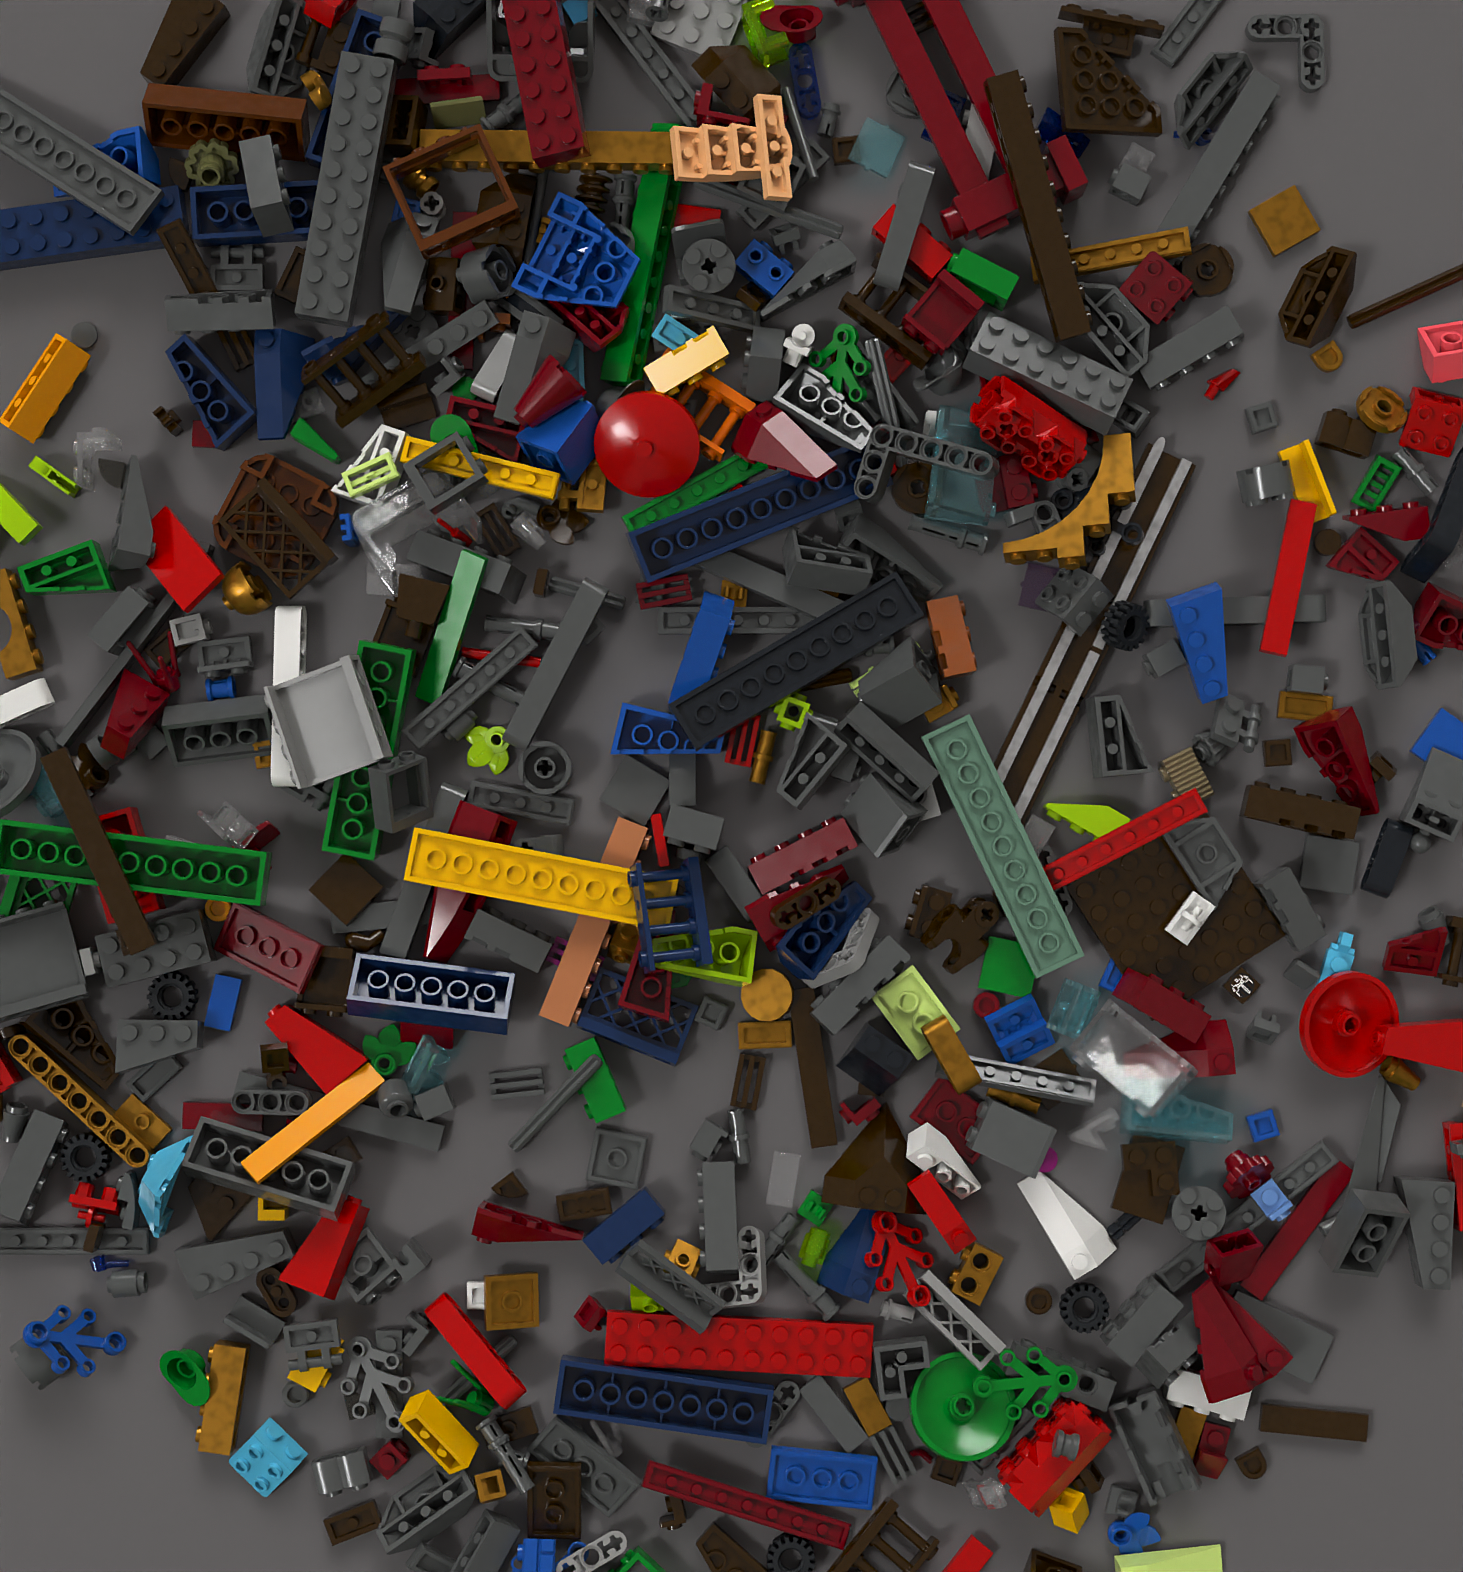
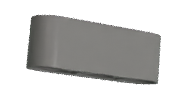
M508 329L502 334L470 388L471 393L493 405L498 402L516 333Z

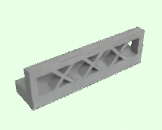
M930 1270L924 1271L916 1279L918 1285L922 1284L928 1287L931 1293V1300L926 1305L929 1306V1311L924 1306L915 1308L979 1371L985 1367L994 1355L1000 1354L1006 1347ZM907 1289V1290L904 1292V1294H903V1296H904L906 1299H907L908 1289ZM933 1296H934L939 1302H933ZM943 1305L948 1310V1321H938L934 1317L933 1306ZM952 1315H953L958 1321H953V1320H952ZM953 1324H962L967 1329V1340H957L953 1336ZM972 1343H982L989 1350L988 1354L981 1361H978L972 1355ZM962 1344H968V1350Z

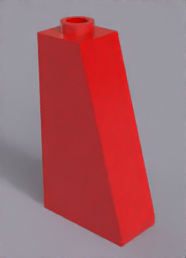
M278 1004L267 1013L270 1018L264 1023L281 1043L287 1042L288 1051L326 1095L370 1060L364 1055L362 1050L306 1014L300 1013V1010L290 1004H286L283 1007Z
M1463 1018L1376 1025L1375 1031L1371 1035L1370 1042L1372 1046L1370 1051L1463 1072Z
M348 1195L338 1221L321 1217L280 1274L278 1280L321 1297L335 1300L370 1210L361 1206L363 1200Z

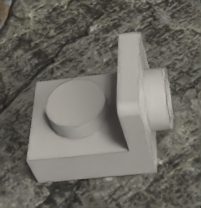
M197 613L169 620L176 647L200 641H211L210 634L213 633L210 619L205 618V615Z

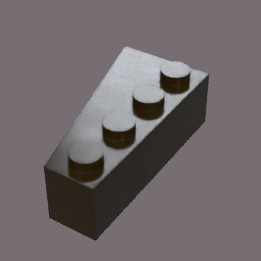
M171 0L140 71L148 84L157 83L177 86L231 16L226 6L219 0Z

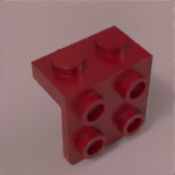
M703 82L701 91L696 90L693 106V115H697L696 128H699L702 124L728 127L731 123L750 126L749 118L711 111L713 84Z
M1151 251L1121 285L1119 290L1128 301L1158 325L1161 320L1166 323L1176 310L1173 306L1179 299L1184 302L1192 293L1193 289L1190 286L1193 284V280L1187 275L1184 276L1157 252Z

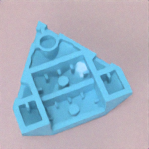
M193 1135L157 1151L156 1154L153 1153L149 1159L147 1171L141 1180L138 1189V1203L153 1236L156 1238L165 1235L174 1210L166 1206Z

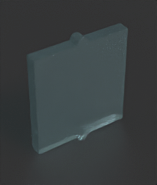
M867 117L848 159L863 166L865 171L870 170L886 179L905 137L890 130L888 125L883 126Z

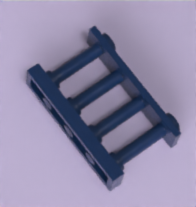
M698 856L686 858L677 869L642 872L641 863L632 865L627 873L629 887H633L641 945L638 960L640 967H644V974L655 971V963L692 959L696 961V967H706L713 964ZM681 879V881L685 882L686 892L683 895L650 899L645 897L644 883ZM685 906L689 910L690 918L686 922L649 925L647 911L649 909ZM688 932L689 935L692 934L693 945H691V948L653 952L651 936Z

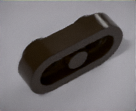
M270 1266L257 1274L256 1285L271 1311L276 1316L287 1317L297 1308L298 1299L290 1284L278 1280L282 1273L281 1269L276 1266ZM269 1274L275 1277V1283L267 1281ZM283 1297L287 1298L289 1305L282 1306L280 1299Z

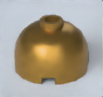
M243 561L234 565L225 574L226 577L222 581V592L224 594L222 601L231 611L235 609L240 614L254 615L264 611L273 604L270 602L272 595L259 575L255 577L251 575L249 571L253 568Z

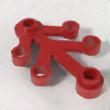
M876 1211L871 1221L875 1237L872 1249L865 1254L864 1261L870 1268L880 1266L883 1262L881 1253L886 1240L889 1250L883 1275L879 1276L875 1282L877 1290L888 1292L893 1289V1277L897 1265L908 1288V1302L913 1307L928 1305L931 1300L930 1290L925 1285H918L907 1259L916 1262L920 1269L932 1267L934 1258L929 1252L922 1253L899 1243L895 1235L903 1236L908 1244L913 1245L922 1241L923 1234L921 1230L898 1223L897 1217L892 1212ZM912 1232L915 1233V1240L912 1239ZM872 1255L876 1258L875 1263L872 1262ZM923 1256L927 1260L926 1265L923 1263ZM884 1279H885L886 1282H887V1287H886V1288L883 1286V1280H884ZM915 1292L918 1295V1300L915 1298Z

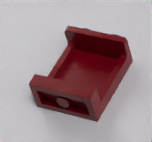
M943 269L937 276L936 281L910 312L905 314L901 323L904 325L903 329L911 337L915 338L918 336L925 342L923 345L929 352L934 355L938 353L943 356L981 311L985 302L947 270Z

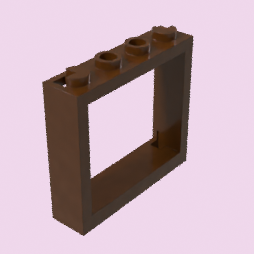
M480 123L468 129L465 126L455 135L443 136L428 147H418L410 155L403 158H394V162L382 167L424 260L521 217L518 205ZM476 144H480L506 202L423 239L397 180Z

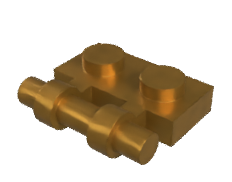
M596 459L590 462L579 477L578 491L571 490L572 485L562 481L561 490L558 491L557 497L560 501V511H569L570 502L577 501V512L604 513L607 478L601 471Z

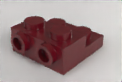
M1018 453L996 458L1000 468L997 476L993 479L982 482L974 480L981 516L1015 510L1035 503L1034 499L1038 498L1036 483H1031L1029 476L1031 472L1022 467L1021 455ZM984 462L980 464V472L986 471L987 469L983 467Z

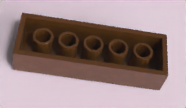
M149 83L142 100L146 135L152 146L189 150L198 140H204L209 143L212 138L227 142L229 151L241 155L239 141L270 134L274 145L279 144L282 160L305 162V155L310 144L307 99Z

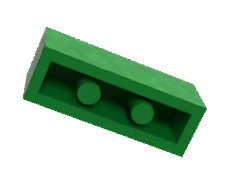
M596 1036L566 1048V1055L563 1056L568 1070L573 1069L575 1072L592 1054H596L603 1061L602 1066L577 1091L579 1095L584 1094L587 1104L584 1105L589 1119L594 1118L597 1124L626 1111V1105Z

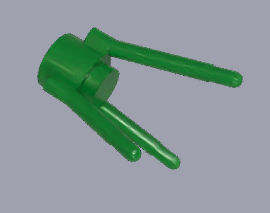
M452 1359L450 1363L478 1390L470 1392L466 1401L438 1396L437 1399L440 1402L487 1416L494 1407V1398L488 1395L487 1389L465 1368Z

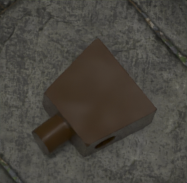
M402 573L399 574L396 617L407 621L404 636L420 639L423 625L436 626L450 585Z

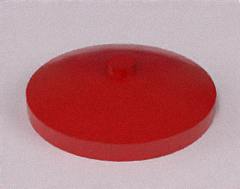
M638 391L619 398L607 408L596 427L594 452L601 471L614 486L634 496L651 498L675 491L689 479L700 456V434L694 418L679 401L660 392Z
M1358 971L1335 973L1322 980L1311 991L1304 1003L1299 1021L1302 1047L1310 1061L1324 1072L1343 1078L1365 1075L1377 1068L1388 1056L1370 1051L1372 1046L1370 1039L1376 1025L1399 1023L1398 1007L1391 991L1376 977Z

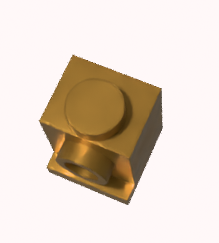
M501 1469L474 1475L475 1483L473 1485L477 1490L476 1498L479 1499L480 1503L485 1504L501 1500L507 1496Z

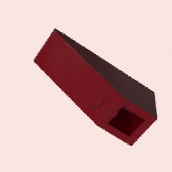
M1419 501L1403 502V507L1393 508L1392 504L1376 506V511L1367 512L1366 508L1350 510V515L1342 516V519L1401 541L1421 539L1430 525L1428 506L1419 505Z

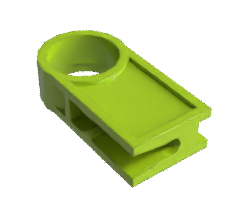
M35 456L28 465L35 472L73 498L76 497L75 495L79 489H82L38 456Z

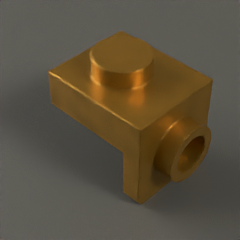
M617 923L609 946L608 957L618 963L631 964L639 939L638 925Z

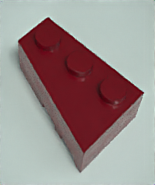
M1127 967L1112 995L1196 1044L1212 1017L1203 1011L1205 1006L1192 998L1189 1002L1183 999L1185 993L1173 986H1170L1169 989L1162 986L1164 980L1150 973L1147 977Z

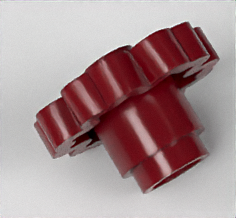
M1241 1150L1234 1151L1224 1162L1229 1174L1226 1176L1227 1181L1224 1183L1223 1188L1231 1199L1236 1197L1243 1199L1250 1196L1251 1192L1271 1178L1270 1173L1275 1167L1266 1155L1262 1157L1259 1155L1249 1157L1247 1153H1243Z

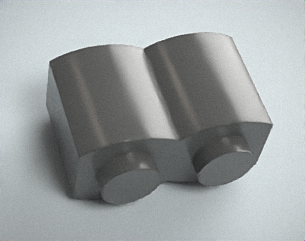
M366 1446L321 1456L314 1459L311 1463L318 1494H326L327 1497L341 1494L344 1488L352 1487L353 1491L366 1488L368 1482H371L373 1478Z

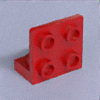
M1412 386L1409 395L1412 406L1401 433L1399 445L1450 457L1463 423V398Z

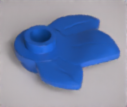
M1142 1512L1133 1513L1125 1520L1115 1521L1109 1526L1107 1531L1108 1538L1111 1543L1119 1547L1121 1555L1142 1553L1143 1546L1161 1540L1158 1531L1151 1525H1148L1150 1520L1149 1514ZM1121 1530L1125 1531L1123 1534L1116 1533Z

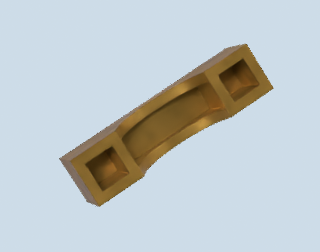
M4 568L0 570V608L5 611L10 619L12 633L8 644L0 651V661L6 679L17 680L42 672L41 664L44 663V658L39 648L36 649L34 643L36 632L33 625L28 623L26 617L29 610L26 601L20 597L18 591L21 588L19 578L16 573Z

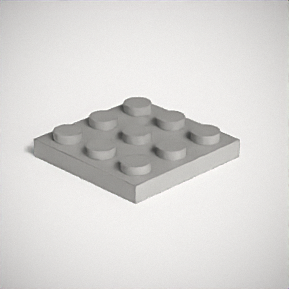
M672 0L667 8L669 11L668 19L663 22L655 21L650 35L655 40L700 57L710 46H731L749 0Z

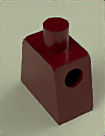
M1249 1228L1208 1239L1205 1249L1204 1270L1217 1286H1222L1228 1291L1232 1283L1250 1277L1264 1245Z

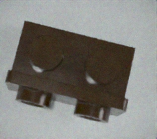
M921 885L920 889L916 888L911 902L915 904L913 915L908 914L904 929L908 930L907 935L922 939L933 919L950 905L953 893L927 885Z

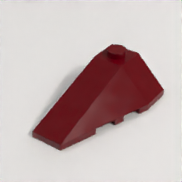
M1428 582L1414 606L1415 639L1433 648L1443 649V647L1463 650V598Z
M1352 706L1329 710L1293 728L1303 752L1308 758L1313 757L1322 768L1319 772L1324 778L1328 776L1337 787L1336 793L1342 801L1347 802L1348 806L1361 808L1360 816L1378 814L1380 812L1363 731Z
M842 864L813 875L810 882L806 884L795 882L790 884V890L781 894H777L776 891L770 892L744 907L770 952L777 950V944L787 932V930L780 929L772 924L770 920L772 908L821 877L833 878L842 887L849 879ZM826 884V885H825L826 890L823 891L822 893H825V894H828V895H829V894H830L829 889H830L832 886ZM804 896L800 900V908L802 910H807L811 906L812 901L809 896ZM782 911V917L779 920L785 922V916L789 913Z
M482 1201L476 1212L471 1235L477 1236L476 1240L481 1243L492 1244V1241L498 1243L582 1240L584 1231Z
M1209 1277L1207 1280L1212 1281L1257 1354L1264 1375V1379L1257 1385L1275 1377L1293 1358L1289 1349L1222 1286H1217Z
M1207 1280L1192 1293L1195 1327L1200 1329L1201 1344L1197 1345L1198 1354L1203 1356L1204 1369L1200 1370V1378L1208 1403L1213 1404L1250 1392L1264 1379V1375L1256 1352L1212 1281Z

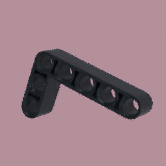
M1463 447L1452 464L1427 532L1408 553L1400 568V572L1422 583H1425L1452 553L1463 529Z

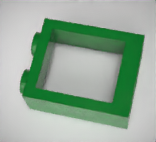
M962 248L960 254L954 252L946 269L986 304L1001 312L1019 279V276L965 248Z

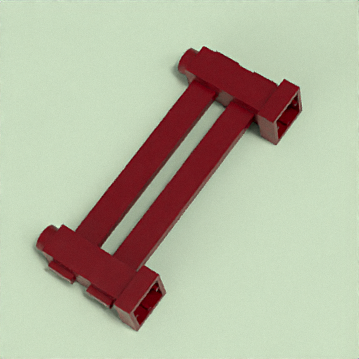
M834 0L838 7L848 2L851 3L852 8L865 3L958 196L952 199L950 207L939 212L941 222L948 237L952 241L964 236L966 241L976 236L979 237V240H982L1009 227L1008 221L1020 216L983 86L987 78L996 75L960 1L922 0L1005 170V174L988 181L901 0ZM1063 135L1046 143L1042 155L1045 154L1048 160L1049 170L1046 171L1048 179L1053 181L1055 185V204H1057L1056 198H1060L1064 206L1083 196L1088 180L1066 135Z

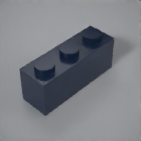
M645 1186L615 1210L613 1214H610L583 1237V1242L602 1265L607 1261L612 1264L623 1255L621 1250L629 1244L632 1247L644 1237L641 1234L648 1227L653 1230L664 1221L662 1216L665 1214V1209Z

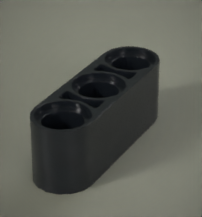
M1386 818L1360 885L1361 890L1385 899L1389 897L1414 831L1413 827Z

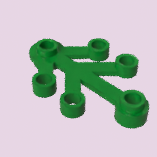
M840 324L833 333V341L821 351H813L809 355V364L812 367H823L827 359L837 352L836 361L821 374L825 375L829 381L833 378L832 388L837 393L840 392L842 394L845 380L850 389V400L853 402H863L867 397V391L859 384L847 363L848 353L854 361L853 371L858 376L868 375L871 371V364L865 360L856 345L859 340V334L855 327L850 324ZM844 333L846 334V339H845V341H843V335H844ZM817 355H819V358H820L818 364L816 363V356H817ZM862 363L864 364L863 372L860 371V365ZM857 390H859L860 396L858 399L856 398Z
M1030 1346L1026 1351L1028 1361L1033 1364L1038 1363L1049 1373L1038 1375L1019 1360L1013 1350L1006 1348L999 1354L1000 1362L1004 1366L1012 1367L1023 1377L992 1380L990 1376L980 1374L974 1378L972 1386L974 1393L982 1398L990 1396L993 1391L1024 1388L1017 1398L1005 1408L1006 1416L1010 1420H1017L1021 1417L1022 1408L1039 1387L1050 1386L1042 1399L1036 1400L1032 1405L1033 1414L1036 1417L1043 1418L1048 1414V1407L1060 1392H1069L1075 1388L1078 1381L1075 1370L1068 1365H1055L1042 1354L1039 1347ZM1032 1350L1039 1352L1037 1359L1029 1357V1353ZM1005 1353H1010L1013 1357L1011 1361L1005 1362L1002 1356ZM1064 1374L1069 1376V1381L1065 1384L1059 1381L1060 1376ZM982 1382L989 1385L988 1390L980 1391L978 1388L979 1384ZM1037 1405H1044L1045 1411L1043 1413L1036 1412L1035 1408ZM1011 1407L1018 1408V1414L1015 1416L1008 1413Z

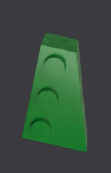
M92 539L17 567L26 593L34 596L117 592L100 544Z

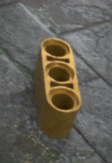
M944 1014L920 1027L926 1041L958 1095L982 1083L977 1069Z

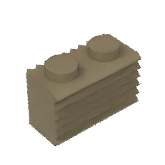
M1191 747L1159 762L1161 767L1158 768L1161 778L1165 783L1169 781L1173 789L1170 792L1172 799L1195 787L1202 800L1215 794Z

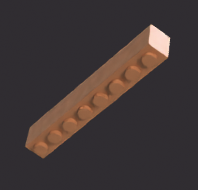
M618 817L600 863L629 869L635 863H642L638 858L641 851H646L652 838V836L648 835L650 830ZM579 914L539 1013L540 1016L567 1027H571L572 1023H578L583 1010L579 1008L582 998L587 999L593 985L589 983L592 973L597 974L602 963L599 955L602 948L607 950L612 938L609 930L612 923L617 925V921Z

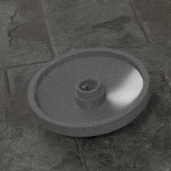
M0 729V818L12 812L28 797L35 787L41 772L42 763L39 748L26 734L14 729Z

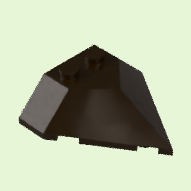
M885 1102L879 1109L880 1113L867 1123L841 1154L842 1156L824 1175L821 1202L853 1208L926 1215L925 1210L907 1186V1183L922 1173L917 1165L906 1158L907 1142L887 1102Z

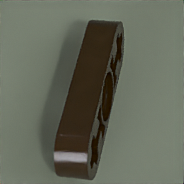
M827 876L814 881L772 908L770 912L772 924L783 930L794 927L837 900L841 894L840 883ZM826 884L832 886V887L829 889V891H830V894H829V895H828V894H825V893H822L823 891L826 890V887H825ZM804 896H809L812 901L811 906L807 910L800 908V900ZM782 911L789 913L785 916V922L779 920L782 917Z

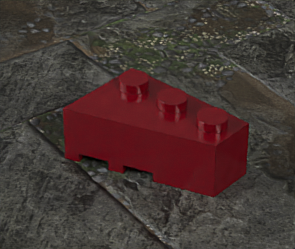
M450 396L446 415L453 414L464 419L469 425L474 440L478 445L501 459L521 463L523 450L516 439L517 434L525 429L521 424L515 425L494 418L497 405Z
M124 668L100 747L124 760L163 717L164 707L167 706L170 693Z

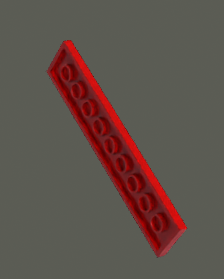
M607 1309L604 1364L870 1378L874 1324L870 1322L830 1320L825 1322L824 1320L713 1315L706 1330L699 1334L671 1312L647 1313L644 1311Z

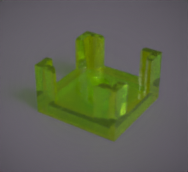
M753 0L741 5V24L752 53L765 68L787 61L789 56L785 49L789 47V41L786 33L780 32L767 37L764 26L759 18L761 12L775 7L774 1Z

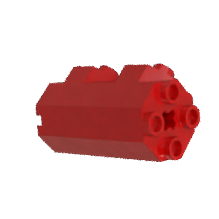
M994 376L980 390L978 396L982 399L979 404L974 402L970 408V422L980 428V437L983 442L1005 454L1018 453L1021 455L1022 467L1046 481H1053L1056 478L1063 479L1076 463L1079 464L1084 460L1087 454V450L1084 449L1087 444V431L1006 376Z
M1059 1397L1052 1404V1411L1046 1418H1039L1034 1424L1033 1429L1036 1431L1034 1436L1030 1439L1026 1436L1022 1437L1016 1443V1450L1010 1457H1003L996 1467L1000 1470L997 1475L999 1481L1003 1485L1007 1483L1011 1487L1008 1491L1031 1513L1034 1511L1038 1518L1112 1439L1109 1435L1112 1430L1097 1414L1092 1417V1412L1088 1409L1089 1407L1081 1401L1078 1402L1070 1398L1065 1400L1063 1397ZM1057 1429L1063 1430L1065 1434L1071 1435L1076 1433L1080 1435L1079 1449L1075 1461H1070L1065 1456H1059L1058 1458L1052 1456V1444Z

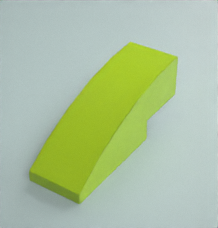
M0 483V524L19 544L25 546L43 527Z

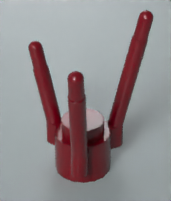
M168 631L167 635L172 668L166 666L163 657L159 656L160 669L156 671L157 675L154 674L131 641H127L126 645L155 686H159V688L168 693L175 692L181 687L178 678L181 676L178 668L175 644L171 631Z

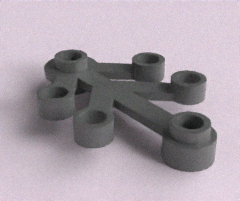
M365 1336L353 1337L347 1345V1354L351 1359L347 1378L340 1384V1390L343 1394H354L358 1390L357 1378L362 1365L366 1376L359 1402L352 1408L353 1416L356 1419H363L370 1414L369 1405L374 1390L387 1415V1428L394 1433L405 1430L406 1428L400 1422L397 1427L392 1423L393 1417L399 1420L403 1410L396 1409L384 1383L396 1387L400 1393L405 1394L414 1389V1380L409 1376L400 1377L376 1369L372 1361L373 1359L384 1362V1365L392 1370L401 1366V1355L397 1352L388 1353L373 1348L372 1342ZM357 1345L362 1347L361 1354H358L356 1351ZM391 1356L396 1358L395 1366L390 1363ZM403 1380H406L409 1384L407 1390L402 1387ZM347 1382L352 1384L351 1391L346 1388ZM359 1406L364 1408L363 1415L358 1412Z

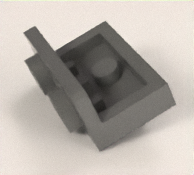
M250 636L196 642L199 662L197 673L205 674V678L221 677V672L231 671V675L246 674L247 669L254 668Z

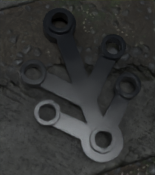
M1091 487L1076 492L1067 488L1059 489L1052 495L1051 502L1056 507L1058 514H1062L1064 519L1080 504L1079 502L1083 500ZM1062 499H1069L1066 506L1060 505ZM1132 502L1126 506H1116L1115 504H1110L1109 509L1110 511L1117 508L1120 510H1127L1130 508ZM1110 518L1111 531L1121 535L1126 544L1135 546L1141 543L1144 538V532L1139 524L1130 522L1124 525ZM1137 532L1138 536L1136 539H1129V534ZM1088 536L1090 552L1094 556L1103 555L1106 551L1104 542L1100 538ZM1095 544L1102 545L1099 551H1093Z

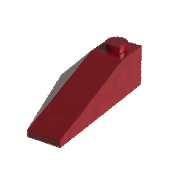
M767 400L746 413L731 446L732 452L748 463L756 464L761 462L767 464L768 468L772 470L777 468L789 470L790 475L814 482L820 481L838 469L837 464L781 409Z
M1226 1019L1209 1020L1196 1044L1173 1032L1159 1040L1122 1054L1125 1081L1236 1074L1234 1047Z

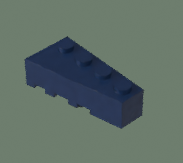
M183 334L165 351L180 381L184 384L192 404L195 405L204 427L208 430L216 449L225 451L257 422L256 408L194 338Z

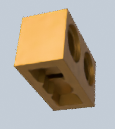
M974 1241L962 1250L960 1254L962 1262L958 1269L954 1268L952 1270L948 1283H950L949 1289L951 1292L980 1306L1004 1258L1000 1253ZM978 1253H983L987 1256V1260L982 1266L973 1264V1258ZM966 1277H971L975 1280L973 1288L969 1290L961 1288V1282Z

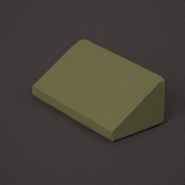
M482 96L430 103L436 129L481 124L479 119L481 117L486 118L485 104Z

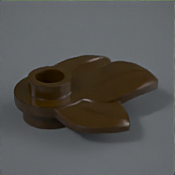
M556 498L552 505H546L538 511L536 516L537 524L541 529L548 531L551 539L562 545L574 544L573 533H578L585 529L589 524V520L583 514L574 510L576 501L570 502L569 511H560V501ZM552 517L554 521L547 522L545 518Z
M81 743L77 756H71L86 790L89 788L101 789L109 781V771L105 770L97 762L87 744Z

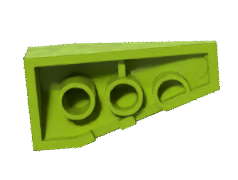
M734 926L709 930L713 964L706 967H696V961L686 959L655 963V968L716 983L743 987L752 983L758 931ZM692 934L652 939L653 952L687 949L693 945Z

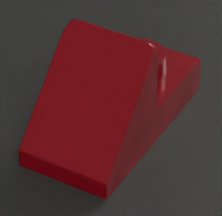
M1205 1420L1193 1459L1199 1475L1218 1479L1228 1462L1225 1452L1231 1432L1229 1426Z

